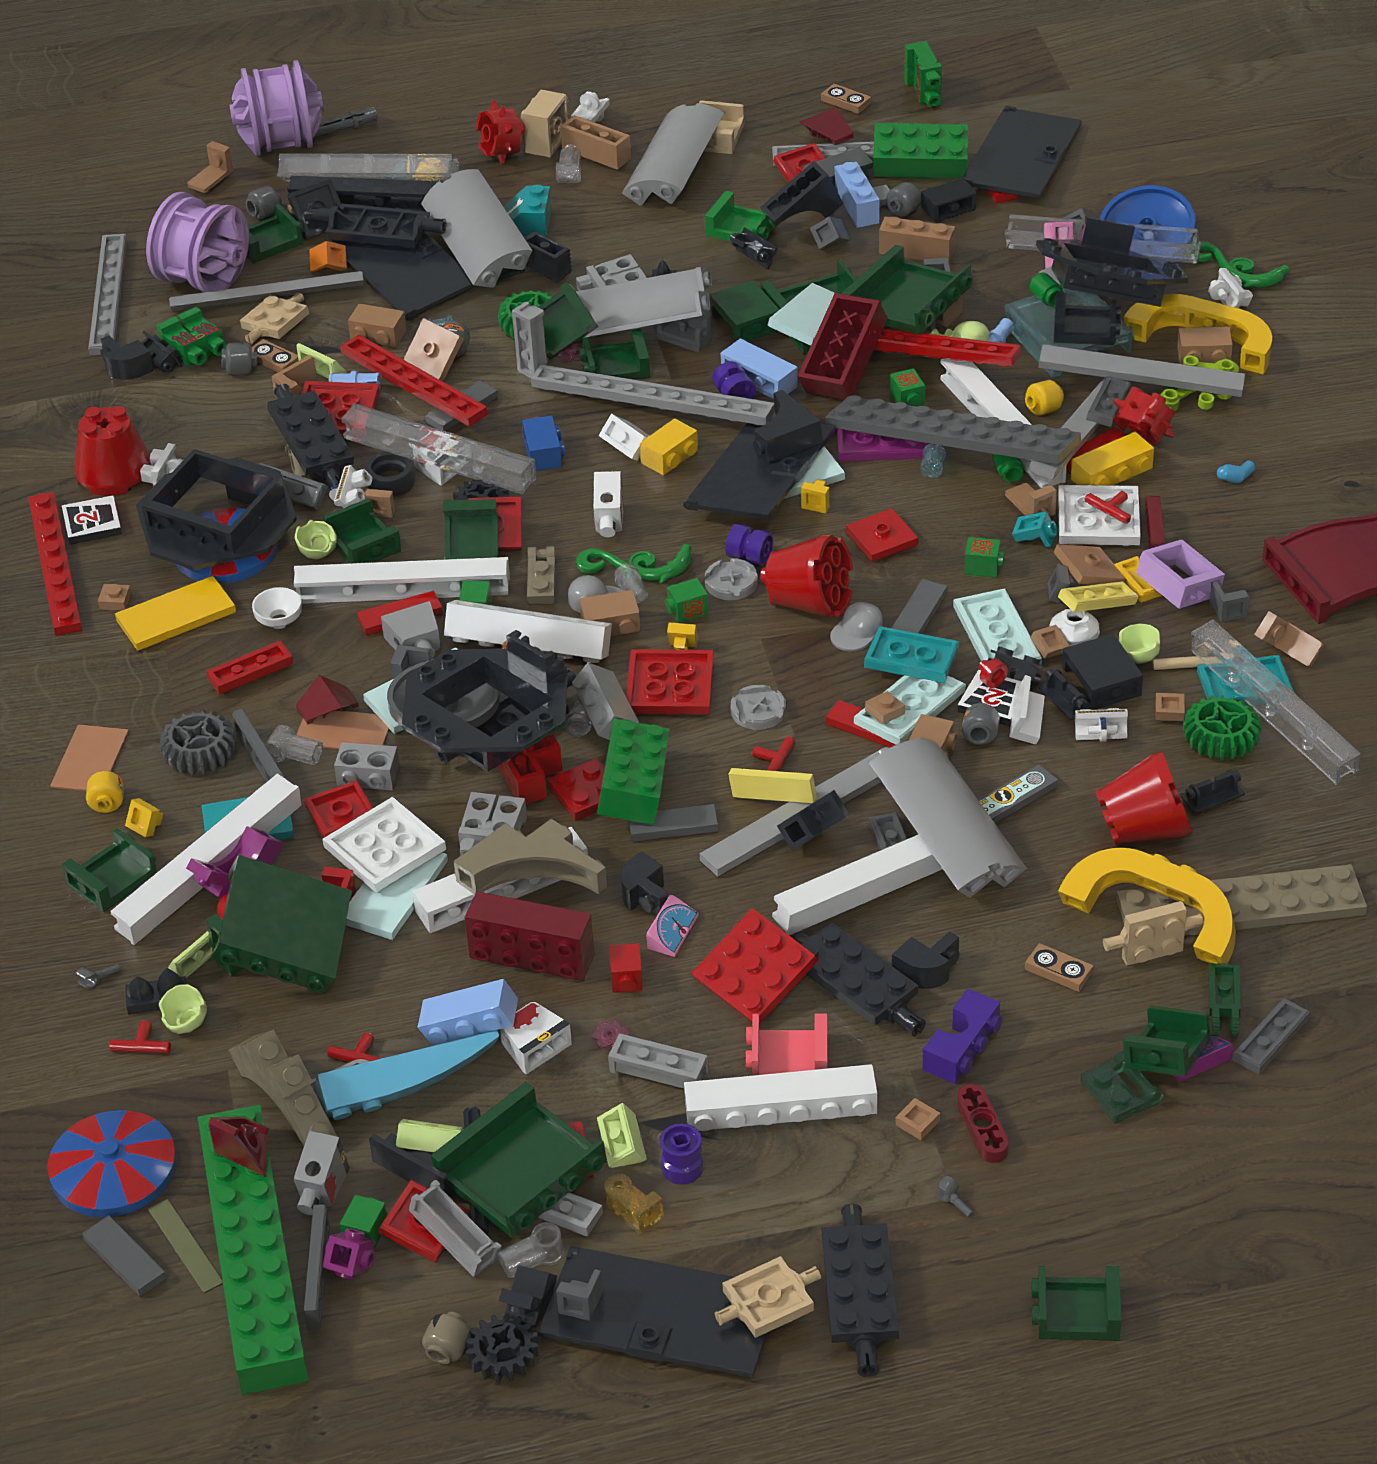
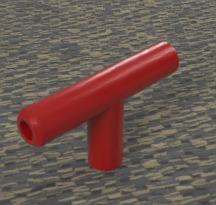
M1120 491L1108 502L1092 493L1085 496V502L1124 524L1130 522L1131 515L1117 508L1128 499L1126 492Z
M786 737L778 751L755 746L752 755L755 758L771 762L766 771H779L795 745V740L792 737Z
M144 1020L140 1022L135 1040L111 1039L109 1041V1050L114 1052L169 1054L171 1052V1043L169 1041H148L152 1024Z
M370 1033L362 1035L354 1051L332 1045L327 1050L329 1058L345 1062H352L357 1059H364L369 1062L382 1059L367 1054L374 1041V1037Z

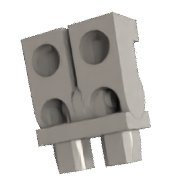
M629 254L601 263L595 267L593 265L586 267L587 275L577 277L576 285L577 290L581 291L645 279L647 277L632 255Z
M471 792L462 825L458 832L460 855H463L505 823L513 829L520 831L521 826H525L527 820L525 798L500 795L497 802L496 795ZM483 801L489 805L487 808L481 809L477 807V802ZM513 805L517 809L514 812H506L505 806Z

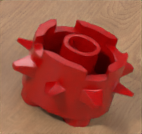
M492 100L490 109L479 113L476 131H480L482 142H478L481 152L485 156H497L501 164L505 163L507 154L520 152L521 135L525 133V126L523 121H519L514 108H505V105H503L500 109L496 101Z
M1132 387L1124 401L1119 399L1113 400L1114 404L1118 407V413L1114 422L1121 430L1125 431L1127 427L1153 445L1157 441L1160 442L1163 436L1171 438L1175 436L1170 429L1174 428V426L1170 423L1176 411L1165 404L1166 399L1157 393L1148 395L1141 389Z

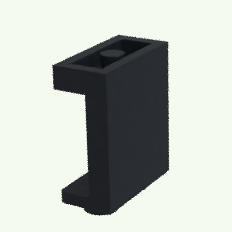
M1056 292L1053 343L1114 345L1115 335H1120L1121 305H1116V298H1111L1110 307L1066 305V293Z
M1114 634L1063 648L1062 668L1065 672L1071 670L1074 672L1087 691L1086 701L1094 710L1142 696L1143 674Z

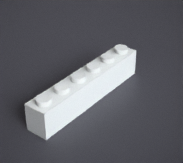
M454 600L447 603L444 635L453 637L452 640L455 642L467 643L471 639L479 641L478 644L481 646L493 647L497 643L505 645L504 648L507 649L506 635L518 630L522 633L519 639L526 635L529 637L530 645L538 647L545 654L547 651H553L557 653V657L561 656L566 659H572L573 655L583 657L585 662L598 663L600 659L609 655L612 624Z
M569 827L573 835V845L578 846L588 855L585 844L574 829ZM455 874L412 891L415 912L429 933L465 920L467 910L475 896L456 882ZM519 879L494 886L483 893L516 899L558 882L560 879Z
M872 1064L684 1082L688 1125L695 1127L698 1131L877 1114V1089Z

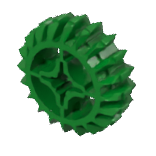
M530 290V292L521 291L520 294L513 293L512 297L505 298V302L500 304L498 313L501 331L505 332V336H511L512 340H515L512 310L524 302L530 303V306L538 307L553 296H551L550 292L542 293L541 290L537 292Z
M1223 694L1221 698H1215L1211 695L1209 700L1201 698L1199 703H1192L1190 710H1187L1185 721L1183 722L1184 737L1186 738V743L1190 744L1191 750H1198L1199 756L1207 754L1209 759L1219 757L1221 762L1224 758H1230L1233 761L1236 755L1244 758L1246 752L1251 753L1254 746H1257L1261 734L1260 719L1258 713L1254 712L1253 706H1246L1245 700L1238 702L1234 696L1231 699L1224 698Z

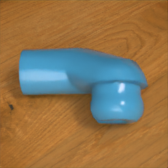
M1247 460L1241 466L1226 464L1218 468L1217 477L1222 481L1225 480L1238 484L1256 470V466L1250 460Z

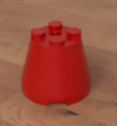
M90 407L85 410V415L81 418L78 425L74 462L76 481L78 484L90 489V493L95 495L114 496L128 493V488L142 482L140 470L144 464L151 465L150 454L124 407Z
M822 535L771 552L766 568L761 570V582L766 584L771 605H779L821 616L833 617L843 615L851 602L853 591L848 589V571L853 570V564L849 549L842 538H836L833 535Z
M1163 752L1149 755L1103 788L1095 791L1101 807L1107 806L1102 812L1108 827L1113 825L1115 827L1110 829L1116 846L1125 843L1180 838L1193 832Z

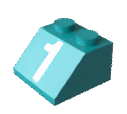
M526 186L505 205L504 209L522 236H528L534 231L545 237L547 236L552 212L550 186Z

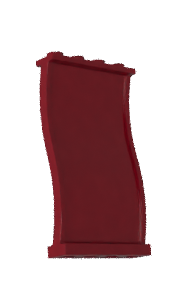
M1377 513L1330 520L1311 525L1279 540L1275 537L1264 539L1262 560L1317 624L1327 622L1328 616L1331 613L1349 604L1377 595Z

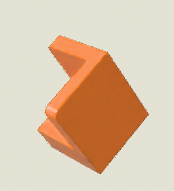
M325 241L309 249L311 272H317L325 267L338 271L347 268L345 245Z

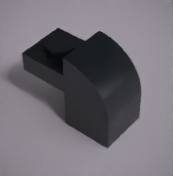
M110 335L101 338L102 349L100 353L105 362L107 374L110 377L130 380L154 371L150 351L139 340L120 347Z
M833 790L777 825L791 850H794L846 818L850 813L836 791Z
M641 851L622 868V899L630 911L640 905L646 912H651L657 916L668 898L667 891L662 889L664 886L663 865Z
M949 932L931 948L911 937L892 953V966L915 982L918 988L930 989L939 987L949 981V967L954 966L959 959V937Z
M518 1265L512 1289L502 1288L499 1302L507 1304L505 1313H509L510 1319L515 1320V1318L521 1316L522 1322L538 1325L542 1321L551 1300L557 1275Z

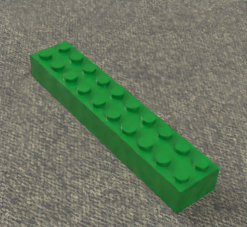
M261 1104L198 1117L236 1371L242 1395L309 1381L268 1142L266 1177L216 1154L208 1124L210 1117L245 1116L264 1125Z

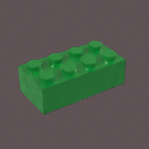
M875 123L873 177L962 178L966 172L968 124Z
M613 718L597 815L654 825L661 793L669 728Z

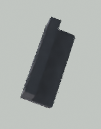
M393 1133L386 1139L376 1134L369 1138L372 1161L408 1182L413 1180L428 1189L431 1183L437 1180L440 1183V1188L450 1198L456 1194L449 1187L448 1176L433 1167L429 1153L422 1150L397 1147V1136Z

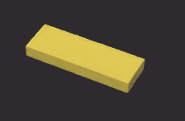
M1123 581L1064 588L1060 590L1058 596L1073 612L1135 605L1139 597Z
M731 768L728 774L733 797L813 803L817 798L813 774Z

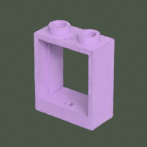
M1182 539L1142 551L1136 571L1137 575L1179 609L1210 599L1211 582L1217 581L1221 587L1225 576L1221 570ZM1175 564L1190 577L1183 579L1168 566Z

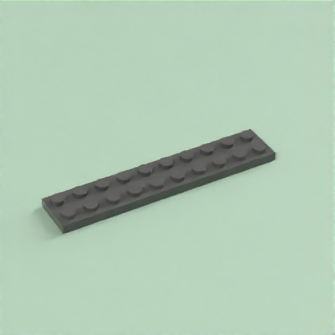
M858 395L847 397L825 417V424L835 425L838 429L1053 464H1060L1081 443V433L1071 431L1068 428L1055 429L1043 424H1023V422L1017 420L1004 421L999 420L997 417H979L973 413H953L947 409L934 410L927 406H909L903 402L890 403L884 402L882 399H864Z

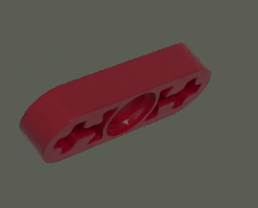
M1146 496L1145 515L1149 549L1165 544L1160 496Z
M975 1084L962 1086L957 1094V1107L980 1156L990 1163H998L1005 1160L1008 1156L1009 1140L985 1090ZM968 1098H972L973 1101H977V1108L973 1110V1103ZM979 1119H986L991 1122V1125L988 1127H978L974 1122ZM992 1137V1142L998 1149H994L992 1145H989V1138Z

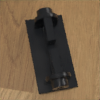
M746 227L743 228L742 233H733L730 236L731 244L736 247L737 251L769 269L778 247Z
M145 331L142 332L146 339L141 343L150 351L154 366L162 372H170L175 364L181 368L183 367L177 359L179 354L170 345L165 347V343L156 334L150 336Z
M998 646L997 651L990 650L991 653L995 654L994 659L997 658L1007 665L1008 674L1006 677H1009L1011 668L1016 669L1015 680L1022 681L1024 676L1027 675L1031 677V687L1033 684L1038 686L1041 675L1036 674L1038 668L1042 670L1045 668L1039 666L1041 660L1024 655L1023 660L1013 657L1014 651Z
M1052 668L1046 672V683L1038 686V689L1070 720L1075 719V711L1080 709L1094 710L1086 701V696L1069 684L1062 676L1060 670Z
M1230 769L1226 773L1215 776L1213 782L1208 779L1189 785V788L1184 793H1181L1180 797L1193 813L1197 814L1244 796L1245 793L1238 786V782L1241 781L1240 773L1237 770L1233 771Z

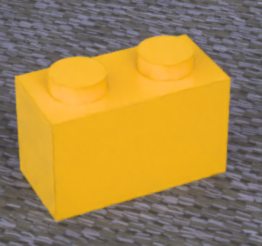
M675 418L640 442L641 464L663 476L698 451L697 430Z

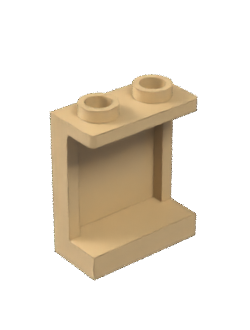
M701 100L700 104H706L724 112L704 151L733 154L745 124L744 105Z

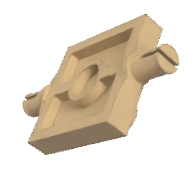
M297 292L288 300L271 295L265 298L264 301L240 320L242 329L251 331L245 336V340L249 344H253L259 337L263 336L277 339L283 337L309 314L308 306L300 304L304 301V296Z
M1182 901L1125 915L1124 927L1120 935L1104 938L1103 946L1106 951L1123 947L1122 959L1126 966L1142 963L1183 951L1184 935L1187 930L1202 927L1204 920L1201 914L1186 917L1187 909Z
M780 1256L722 1283L723 1292L731 1302V1306L718 1312L716 1311V1320L719 1322V1325H723L738 1317L745 1322L755 1338L814 1311V1302L805 1291V1286L820 1280V1272L814 1266L798 1274L790 1269Z

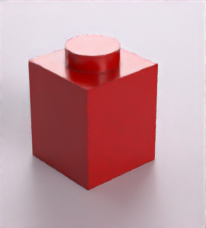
M639 943L610 945L613 993L643 991Z

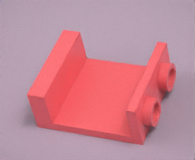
M753 1014L752 1027H746V1045H752V1050H746V1069H752V1076L828 1069L827 1014H815V1030L760 1031L759 1014Z

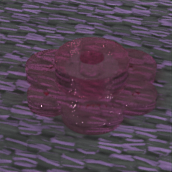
M571 345L558 354L557 357L561 358L564 363L580 361L579 345Z
M601 1021L596 1026L597 1030L592 1033V1037L594 1040H597L598 1046L606 1049L614 1045L619 1033L628 1035V1030L625 1027H621V1023L618 1021L611 1023Z

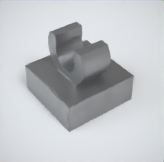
M1057 564L1047 583L1049 601L1060 603L1061 600L1058 596L1061 589L1071 588L1070 586H1080L1075 578L1068 574V566Z

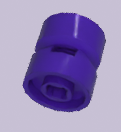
M728 361L716 368L712 381L721 394L748 399L755 397L756 386L737 362Z
M736 523L732 526L727 537L726 555L741 560L746 558L752 564L764 566L772 552L774 537L771 532L764 530H754L753 532L751 527Z
M681 1123L667 1127L660 1137L663 1175L670 1182L680 1185L696 1181L703 1171L701 1134L695 1127Z

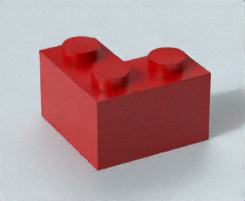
M553 733L499 765V771L514 797L525 798L526 804L547 798L545 777L563 771L561 747Z

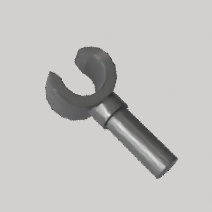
M116 964L95 972L83 966L77 971V975L82 978L77 983L86 989H93L98 984L99 979L119 972L120 966Z
M945 1176L938 1184L937 1198L942 1202L950 1201L969 1218L973 1211L955 1194L959 1189L958 1183L952 1177Z

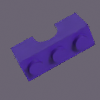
M967 988L953 1007L952 1029L960 1033L950 1034L937 1029L923 1048V1070L956 1084L963 1074L966 1075L970 1071L975 1056L978 1053H983L990 1035L997 1033L1003 1020V1017L1000 1016V1002Z

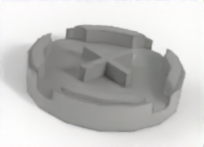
M733 558L730 559V562L724 563L723 560H719L710 565L705 572V587L707 591L719 599H742L752 594L758 586L756 569L745 560Z
M751 685L739 690L738 695L735 698L733 696L731 699L732 718L740 726L748 729L764 730L774 727L786 715V699L780 691L777 690L775 692L771 690L770 686Z

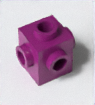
M345 1229V1232L330 1235L325 1248V1258L322 1267L335 1271V1275L348 1279H354L355 1275L367 1273L374 1262L375 1251L373 1246L375 1241L364 1238L365 1233L355 1229Z

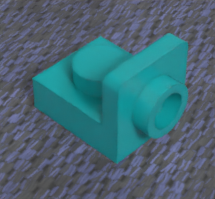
M1047 511L1018 517L1012 535L1016 542L1034 540L1040 537L1045 547L1049 548L1052 547L1057 535V526L1050 519Z

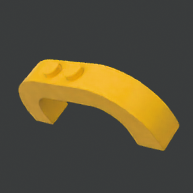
M1164 294L1161 307L1135 303L1124 315L1122 337L1145 343L1154 331L1167 326L1185 328L1229 327L1231 339L1242 345L1241 369L1264 374L1269 366L1272 346L1271 330L1261 318L1248 311L1193 296Z
M1111 848L1096 852L1077 863L1067 874L1058 890L1063 904L1089 914L1099 895L1108 887L1118 883L1139 885L1176 901H1182L1184 904L1197 909L1204 916L1203 928L1193 945L1197 959L1207 963L1228 964L1233 953L1236 929L1229 903L1223 892L1212 881L1197 874L1193 868L1187 865L1177 866L1172 864L1162 855L1154 854L1152 856L1130 848Z

